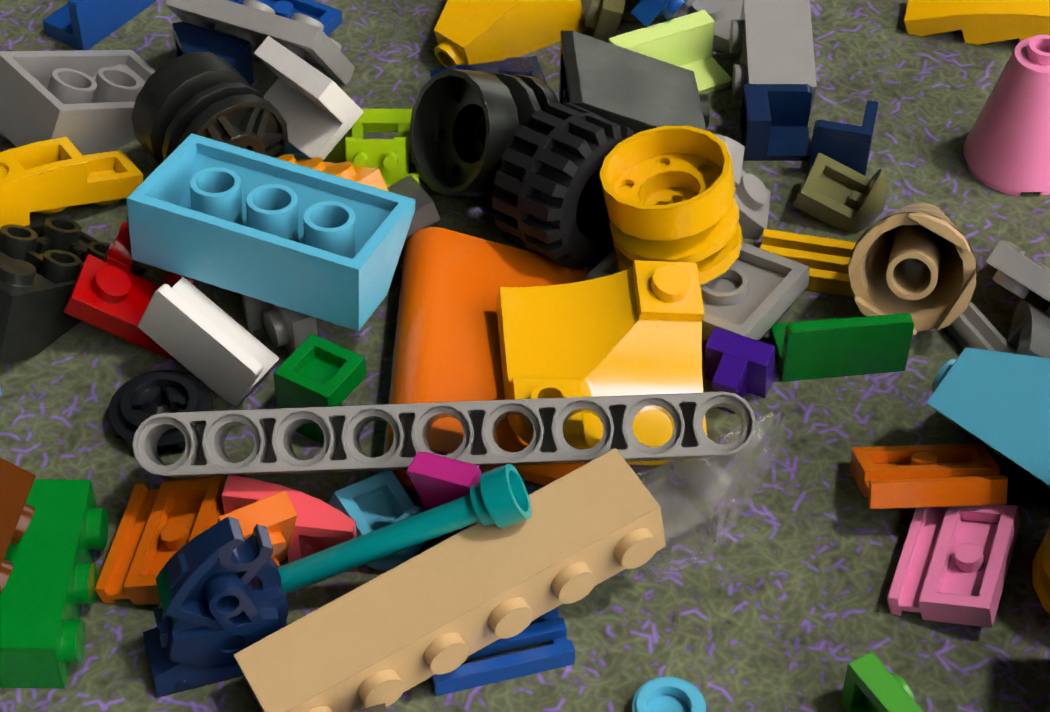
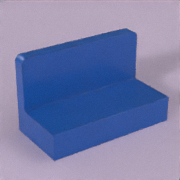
M69 0L66 5L42 21L44 32L46 35L77 50H89L156 2V0Z

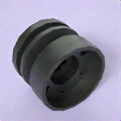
M188 52L167 61L147 79L136 96L131 116L134 136L159 164L191 133L274 158L284 155L288 144L287 123L279 111L269 101L265 100L257 89L252 88L229 62L210 52Z
M448 69L433 75L420 90L412 109L410 122L411 156L420 178L432 191L445 195L480 196L487 194L492 196L496 191V185L493 184L496 171L500 170L503 161L501 157L506 146L509 147L511 145L515 132L521 125H527L529 117L537 110L544 112L547 105L559 103L555 92L541 79L526 75L488 74L480 71Z

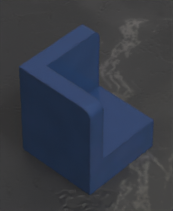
M744 84L739 123L741 142L745 146L744 161L809 160L811 143L808 121L812 100L810 85Z
M867 100L862 126L817 120L813 129L808 170L820 152L865 176L879 102Z

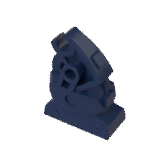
M226 517L185 544L169 559L155 579L160 595L159 607L153 609L157 627L143 632V642L157 698L242 677L243 674L233 654L287 626L288 601L277 564L271 558L273 547L267 527L256 524L252 535L244 540L239 520Z

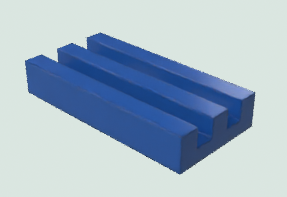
M559 606L533 620L518 635L507 639H499L468 656L466 660L507 653L512 649L552 641V644L462 664L446 674H434L430 677L435 697L574 665L575 649L572 641L567 639V627L563 617L559 618Z

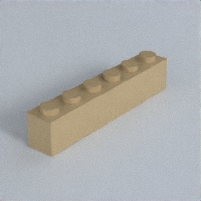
M615 448L529 494L531 503V517L529 519L502 529L496 524L486 527L479 521L233 655L262 712H353L385 703L387 708L395 703L403 692L429 679L433 675L446 674L455 670L465 662L468 656L499 639H507L518 635L538 617L562 604L577 602L588 595L594 586L625 569H634L648 562L657 551L666 547L659 503Z

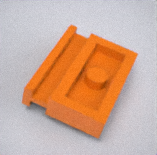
M983 443L851 447L850 472L863 497H868L870 509L1007 505L1008 478L1006 475H999L1000 467Z
M223 476L163 481L159 489L148 490L144 483L134 485L94 589L103 603L114 604L117 599H130L133 605L159 604L160 595L155 579L164 565L179 549L218 522V517L224 515L222 493L226 481Z

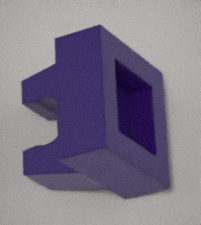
M714 327L705 346V379L712 381V389L717 390V392L735 393L743 399L747 392L763 398L766 397L774 381L775 346ZM716 407V408H719V409H722V410H725V411H728V412H731V413L736 414L734 411L730 410L729 408H726V407Z

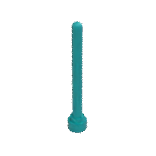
M506 464L480 475L479 483L470 487V494L278 567L285 594L479 521L486 527L496 524L502 529L529 519L531 517L529 495L519 472L512 464Z

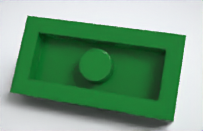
M909 313L776 323L769 330V341L771 345L775 346V361L782 382L899 372L906 369L914 322Z

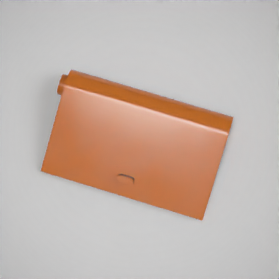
M440 227L422 228L409 236L404 246L388 404L505 400L496 307L499 288L550 286L587 280V267L585 266L584 269L577 270L571 267L566 268L534 252ZM445 417L438 419L428 430L427 440L429 447L435 454L447 455L453 453L463 442V427L455 418ZM507 417L500 421L496 427L495 438L501 449L514 453L522 451L529 445L511 429ZM388 421L386 422L383 455L389 451L394 440L393 429ZM585 463L514 467L519 472L522 480L546 486L585 465ZM479 467V468H480V470L490 471V470L496 469V468H498V467ZM392 470L404 489L416 491L407 470Z

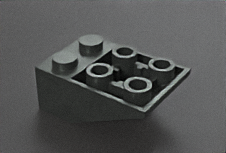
M61 217L47 218L45 223L27 226L4 225L1 227L0 365L37 356L82 321L63 313L87 255L90 254L103 260L110 243L97 241L83 233L78 223ZM133 262L129 272L140 276L145 272L146 268Z

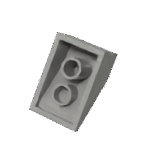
M133 50L0 51V135L10 140L16 147L67 136L82 155L115 151L137 139L134 136L131 118L136 96L149 76L156 70Z

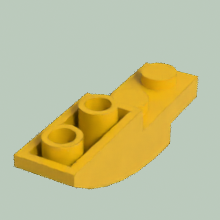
M67 136L38 141L0 152V229L4 225H30V212L54 214L70 206L90 203L98 205L116 204L120 199L127 198L143 182V174L123 150L82 155Z

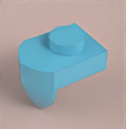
M392 471L380 472L335 491L329 501V505L356 521L357 537L426 511L425 508L413 504ZM424 543L366 565L377 570L389 571L417 556Z

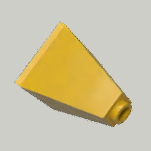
M447 0L434 28L438 46L434 49L435 56L447 69L456 67L457 70L463 68L469 71H481L561 41V31L583 33L587 30V27L584 26L585 18L581 0Z

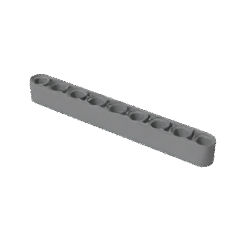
M723 391L177 412L153 415L143 421L134 434L132 446L135 458L142 468L152 474L173 478L407 470L418 451L435 454L428 445V430L438 419L450 417L457 419L461 423L464 432L463 442L453 453L439 456L479 465V467H499L506 464L526 466L589 463L615 448L626 462L713 459L733 456L747 446L754 435L756 420L753 409L745 399L735 393ZM716 407H726L734 411L741 423V431L737 440L725 445L710 440L703 428V418L706 412ZM653 409L667 415L673 428L669 441L662 446L649 447L637 440L634 436L632 425L636 416L641 412ZM580 412L592 413L598 417L604 429L603 437L599 443L586 450L575 449L569 445L563 434L564 425L567 420ZM515 414L529 419L533 425L534 433L532 441L525 449L513 453L504 451L498 446L495 433L496 427L501 420ZM371 421H388L394 433L393 445L382 456L375 458L366 456L359 442L361 431ZM317 423L323 430L325 438L323 448L314 458L301 460L296 456L292 448L293 435L297 428L303 424ZM247 425L254 434V450L244 461L234 463L226 455L224 448L225 438L235 427ZM178 428L185 438V452L177 462L166 465L158 456V440L168 429Z

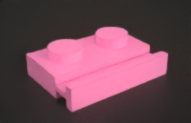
M980 505L915 508L887 597L890 613L901 616L902 611L921 613L922 620L993 628L1020 528L1018 506Z

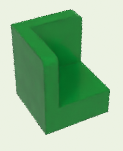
M311 333L273 373L277 409L339 406L367 376L365 357ZM310 422L297 428L296 432L324 444L323 430L317 423Z

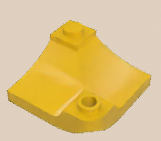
M634 260L631 269L591 280L550 286L499 288L496 307L505 400L703 392L702 320L705 312L697 263ZM650 409L641 412L636 416L632 425L634 436L645 446H662L672 436L673 428L671 421L666 414L659 410ZM580 412L567 420L564 425L563 434L569 445L575 449L586 450L599 443L603 437L604 429L598 417L592 413ZM514 414L507 416L511 429L523 441L530 444L534 433L531 421L522 415ZM704 415L703 428L705 434L707 435L706 419ZM706 459L633 461L627 463L629 465L662 466L705 463Z

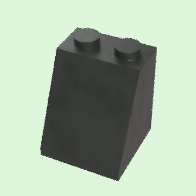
M561 31L559 103L561 105L564 102L576 105L633 130L634 134L661 126H692L702 130L708 128L710 117L709 99L707 94L698 93L694 71L575 31ZM706 130L716 134L715 130Z

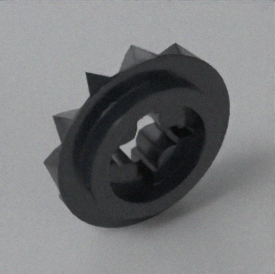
M156 370L140 374L124 383L115 392L110 401L108 416L114 437L125 439L130 450L133 452L132 445L135 432L143 421L157 413L158 407H162L163 399H167L168 406L171 409L170 413L214 411L211 392L204 382L186 372ZM168 429L161 435L157 444L158 455L164 446L173 444L185 451L186 442L180 429Z

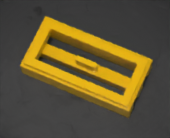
M769 229L763 230L760 249L809 266V286L805 290L855 297L850 285L848 266L853 248L857 242Z

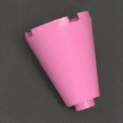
M1036 35L1032 38L1024 39L1016 45L964 142L963 154L971 175L985 186L1007 195L1021 196V192H1040L1039 196L1050 194V35Z

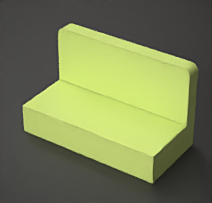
M705 10L608 38V43L694 71L699 94H707L731 86L732 78L712 57L715 21Z

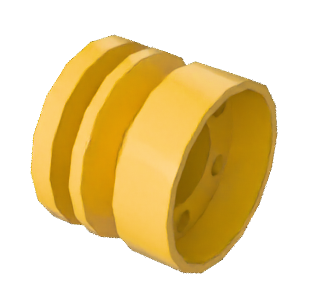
M661 126L640 131L619 142L604 158L599 176L610 219L609 225L614 240L615 255L621 271L631 269L634 260L697 263L700 285H703L725 273L740 255L743 236L739 223V209L734 199L736 188L732 160L726 144L710 131L692 126Z

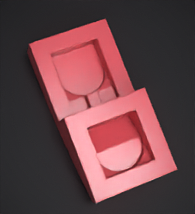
M232 475L227 477L222 493L224 514L286 490L298 515L287 554L288 563L357 537L356 521L320 499L271 482ZM357 568L350 570V572H357Z

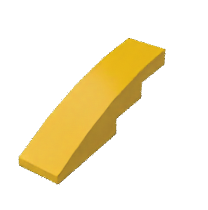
M908 0L904 23L909 35L926 36L962 30L965 43L981 45L1018 38L1021 42L1036 35H1050V0Z

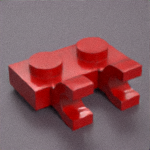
M123 221L113 245L110 244L103 260L90 254L87 255L79 270L63 313L165 358L176 360L137 326L155 291L163 284H167L172 288L182 277L192 284L195 279L166 271L159 286L130 273L129 271L134 260H132L129 223Z

